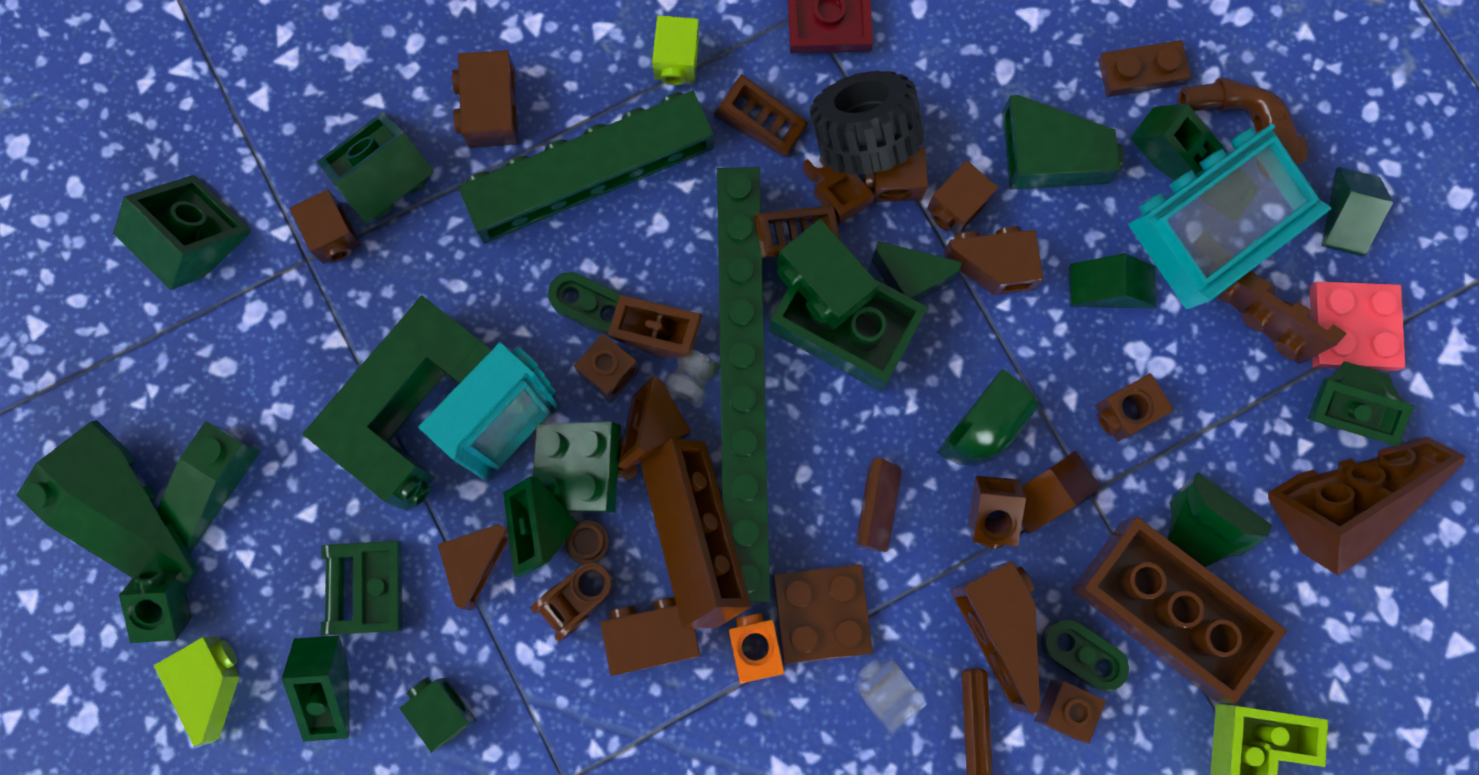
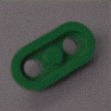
M574 272L562 273L554 278L548 289V298L554 310L561 316L607 336L612 321L603 320L602 314L607 309H616L621 294ZM570 291L579 293V298L574 303L564 301L565 295Z
M1058 620L1051 623L1045 629L1042 636V647L1047 657L1090 687L1097 690L1113 691L1120 688L1126 682L1129 675L1128 660L1118 648L1073 620ZM1061 634H1066L1070 638L1071 644L1066 651H1062L1057 644L1058 637ZM1100 659L1105 660L1108 664V671L1104 676H1100L1095 669L1096 663Z

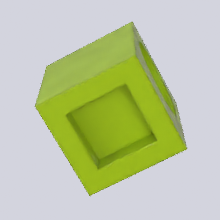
M657 15L652 59L654 79L661 80L669 85H682L685 82L695 83L700 38L699 19Z

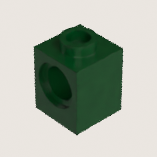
M159 568L143 570L136 573L119 594L130 643L176 641L192 618L182 571L163 572Z
M429 677L423 679L406 693L410 700L399 708L431 753L442 749L477 721L447 678L436 679L433 682Z

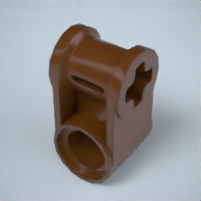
M596 563L583 564L561 583H558L543 594L530 607V610L534 614L540 613L556 633L554 639L557 643H560L577 630L595 610L613 595L616 588V578L613 572L604 565ZM598 571L604 578V588L600 594L593 597L584 590L583 581L588 573Z

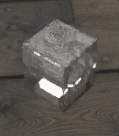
M876 658L857 673L861 680L853 687L883 727L890 733L927 705L892 659H887L882 663L879 658Z

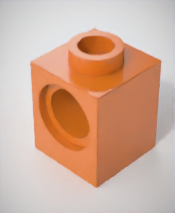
M762 613L735 618L737 627L729 629L739 682L745 683L784 674L773 620L763 622ZM752 633L762 635L768 643L766 655L759 660L748 659L742 651L743 640Z

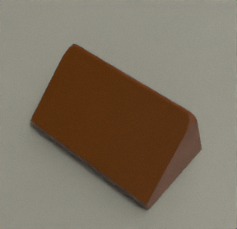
M875 457L869 463L855 545H857V548L884 553L889 549L902 472L899 466L883 458Z

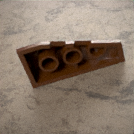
M1424 437L1400 444L1399 447L1393 446L1379 450L1378 457L1360 463H1355L1352 459L1338 462L1336 470L1317 474L1314 469L1299 473L1268 492V500L1301 553L1334 574L1340 575L1368 557L1465 463L1466 456L1429 437Z

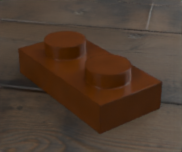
M1182 40L1104 52L1098 59L1107 97L1185 85L1191 79Z

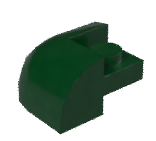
M1002 369L993 378L969 412L961 418L936 453L958 465L976 466L991 461L1012 444L1037 410L1038 403L1035 397L1021 382Z

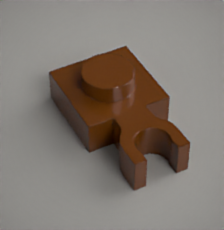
M821 154L819 161L825 166L823 168L813 166L809 159L803 162V173L811 181L819 183L815 186V197L823 206L834 205L836 220L839 224L873 204V192L858 175H847L846 171L841 173L834 171L832 167H827L824 164Z

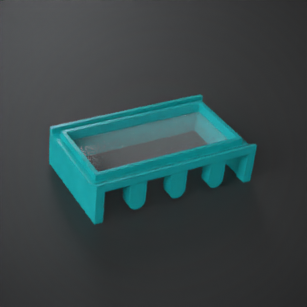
M1274 123L1258 132L1252 126L1229 141L1233 146L1231 150L1226 153L1221 148L1200 162L1203 168L1202 171L1195 175L1190 170L1169 184L1173 192L1166 197L1160 192L1138 207L1142 214L1128 223V226L1186 310L1214 299L1332 209L1319 199L1272 130L1276 127Z
M499 342L418 428L452 460L486 482H489L492 469L495 468L498 471L536 431L537 424H542L551 415L549 409L552 406L556 410L559 408L552 397L557 391L544 377L545 374L538 368V364L520 347L517 346L510 352Z

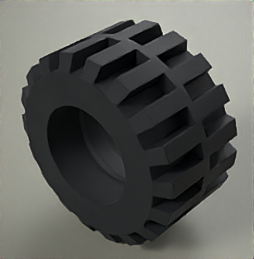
M876 70L860 72L839 79L836 83L822 90L823 93L814 98V104L810 107L811 120L821 158H823V162L827 167H832L834 171L839 173L846 171L847 175H857L859 173L867 175L881 170H889L892 166L907 161V157L914 155L919 150L918 146L923 144L924 128L915 84L913 81L908 80L907 76L896 74L893 71L880 72Z

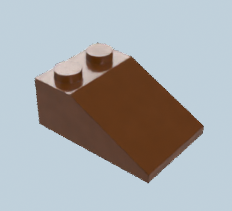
M1013 561L987 569L949 589V592L1011 708L1033 715L1041 710L1035 602L1030 592L1034 591V586L1026 571L1021 566L1016 568Z

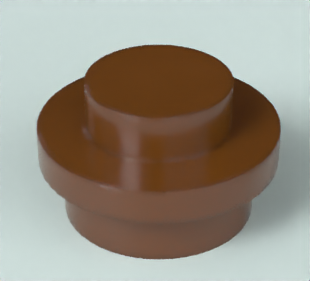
M579 521L565 540L566 551L578 563H596L608 551V533L596 521Z

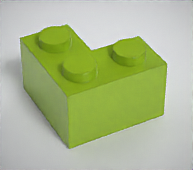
M1216 703L1210 775H1278L1279 760L1325 767L1328 720Z

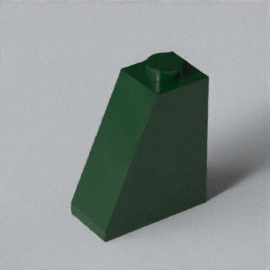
M1010 95L1002 111L1010 190L1109 184L1120 169H1122L1124 150L1121 144H1117L1115 129L1020 95Z

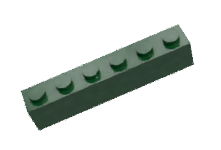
M694 90L685 94L675 92L663 98L658 105L648 109L636 108L627 112L619 121L609 125H594L588 128L582 136L570 141L563 139L552 142L545 148V151L531 157L526 155L515 157L507 162L504 168L491 173L486 171L476 173L467 179V183L458 186L474 227L483 243L486 244L714 149V134Z

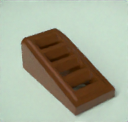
M743 74L738 77L713 113L728 125L783 157L788 155L808 125L806 120ZM740 97H743L748 101L740 111L735 107V104ZM756 105L762 108L756 119L753 120L748 115ZM772 114L776 119L770 128L766 130L762 127V124L768 115ZM785 122L791 126L782 140H780L775 135Z
M834 205L764 212L754 215L762 258L778 257L779 251L787 245L783 223H787L790 241L799 236L796 223L800 222L803 233L810 227L809 222L814 224L821 218L840 240ZM774 223L778 245L775 246L772 244L769 224Z

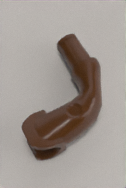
M1223 77L1217 78L1214 83L1182 87L1179 91L1178 104H1189L1194 111L1217 108L1219 111L1229 109L1245 111L1250 116L1256 132L1274 123L1276 127L1272 130L1295 164H1302L1306 161L1308 154L1307 144L1303 136H1298L1291 114L1283 100L1271 91ZM1255 157L1256 166L1265 179H1270Z

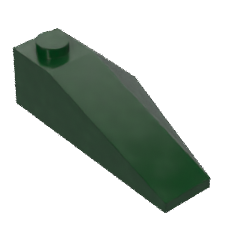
M97 420L89 422L36 462L16 496L47 526L131 578L136 573L151 568H159L163 572L182 571L186 589L199 568L171 523H164L151 501L156 496L149 485L142 487L130 467L135 461L128 449Z

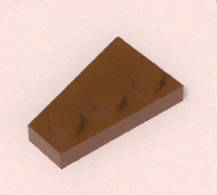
M1227 255L1205 274V277L1231 259V257ZM1249 271L1216 296L1219 300L1229 302L1242 314L1243 321L1249 327L1256 331H1262L1274 342L1275 349L1282 356L1289 360H1294L1298 364L1335 347L1347 334L1334 324L1326 330L1309 319L1308 316L1312 310L1297 301L1295 304L1280 300L1274 296L1275 289L1272 284L1252 271Z

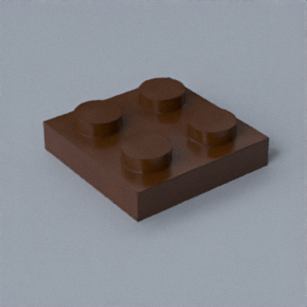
M862 564L773 575L784 664L873 654Z

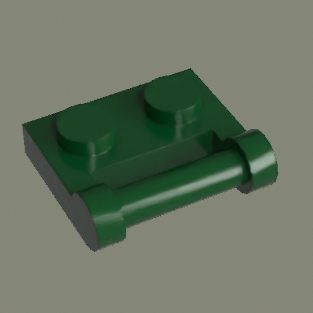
M387 541L322 545L321 559L325 560V621L321 622V635L402 631V542ZM353 558V620H344V559Z

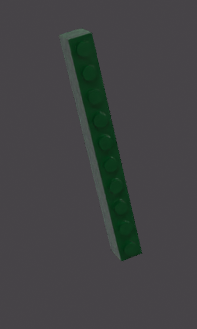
M760 167L717 168L723 506L750 603L770 602L762 254L754 218L755 214L761 213Z

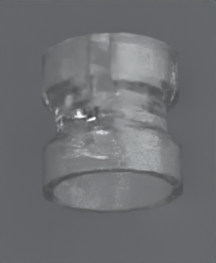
M692 349L690 357L676 358L678 366L675 372L668 374L664 385L672 394L693 404L702 405L707 395L705 387L709 380L715 378L720 365L712 358Z

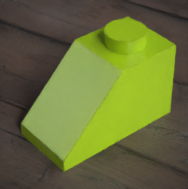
M202 637L153 665L194 747L213 743L220 738L239 680V674L234 666L237 664L236 654L229 643L224 640L222 641L220 637Z

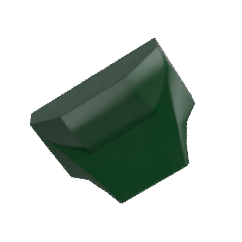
M1344 361L1332 376L1323 379L1307 419L1399 447L1414 405L1409 404L1398 395L1389 374Z
M1199 472L1174 493L1169 502L1172 519L1168 540L1204 567L1229 556H1242L1268 537L1272 527L1269 522Z

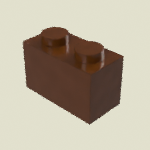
M509 51L458 53V69L452 70L455 95H460V108L454 109L453 113L456 133L462 134L469 148L519 145L515 67Z
M674 597L653 601L655 610L638 614L636 606L609 611L611 619L600 621L610 676L701 656L696 629H682Z

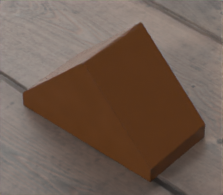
M620 295L607 336L660 359L690 357L702 315L692 311Z
M655 376L633 394L617 464L622 469L639 464L671 438L684 439L691 433L664 383Z
M1073 451L1022 485L1026 496L1022 527L1027 534L1032 533L1077 506L1100 487L1076 451Z
M498 524L438 544L455 606L463 610L473 609L509 541L507 528Z

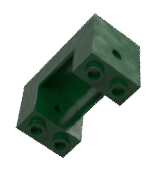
M421 295L302 435L385 503L406 511L411 506L415 508L431 492L432 487L429 484L435 477L391 442L390 439L445 374L457 384H460L492 350Z

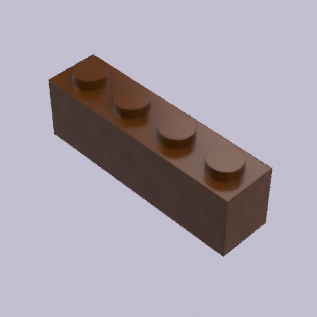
M671 438L640 463L682 629L718 628L751 608L706 442Z

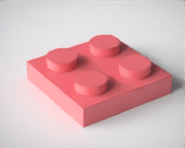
M1316 281L1309 286L1310 309L1312 310L1310 314L1311 320L1326 330L1334 324L1347 333L1335 347L1312 357V368L1339 369L1344 361L1372 370L1399 371L1405 368L1401 285Z

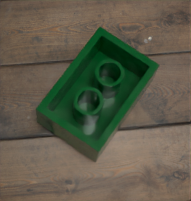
M876 280L879 287L874 297L833 330L827 322L822 324L812 316L806 306L808 300L797 288L795 290L788 288L770 319L769 332L882 392L928 307Z

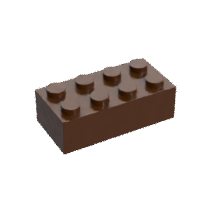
M1139 517L1121 521L1071 590L1216 702L1236 704L1287 632V629Z

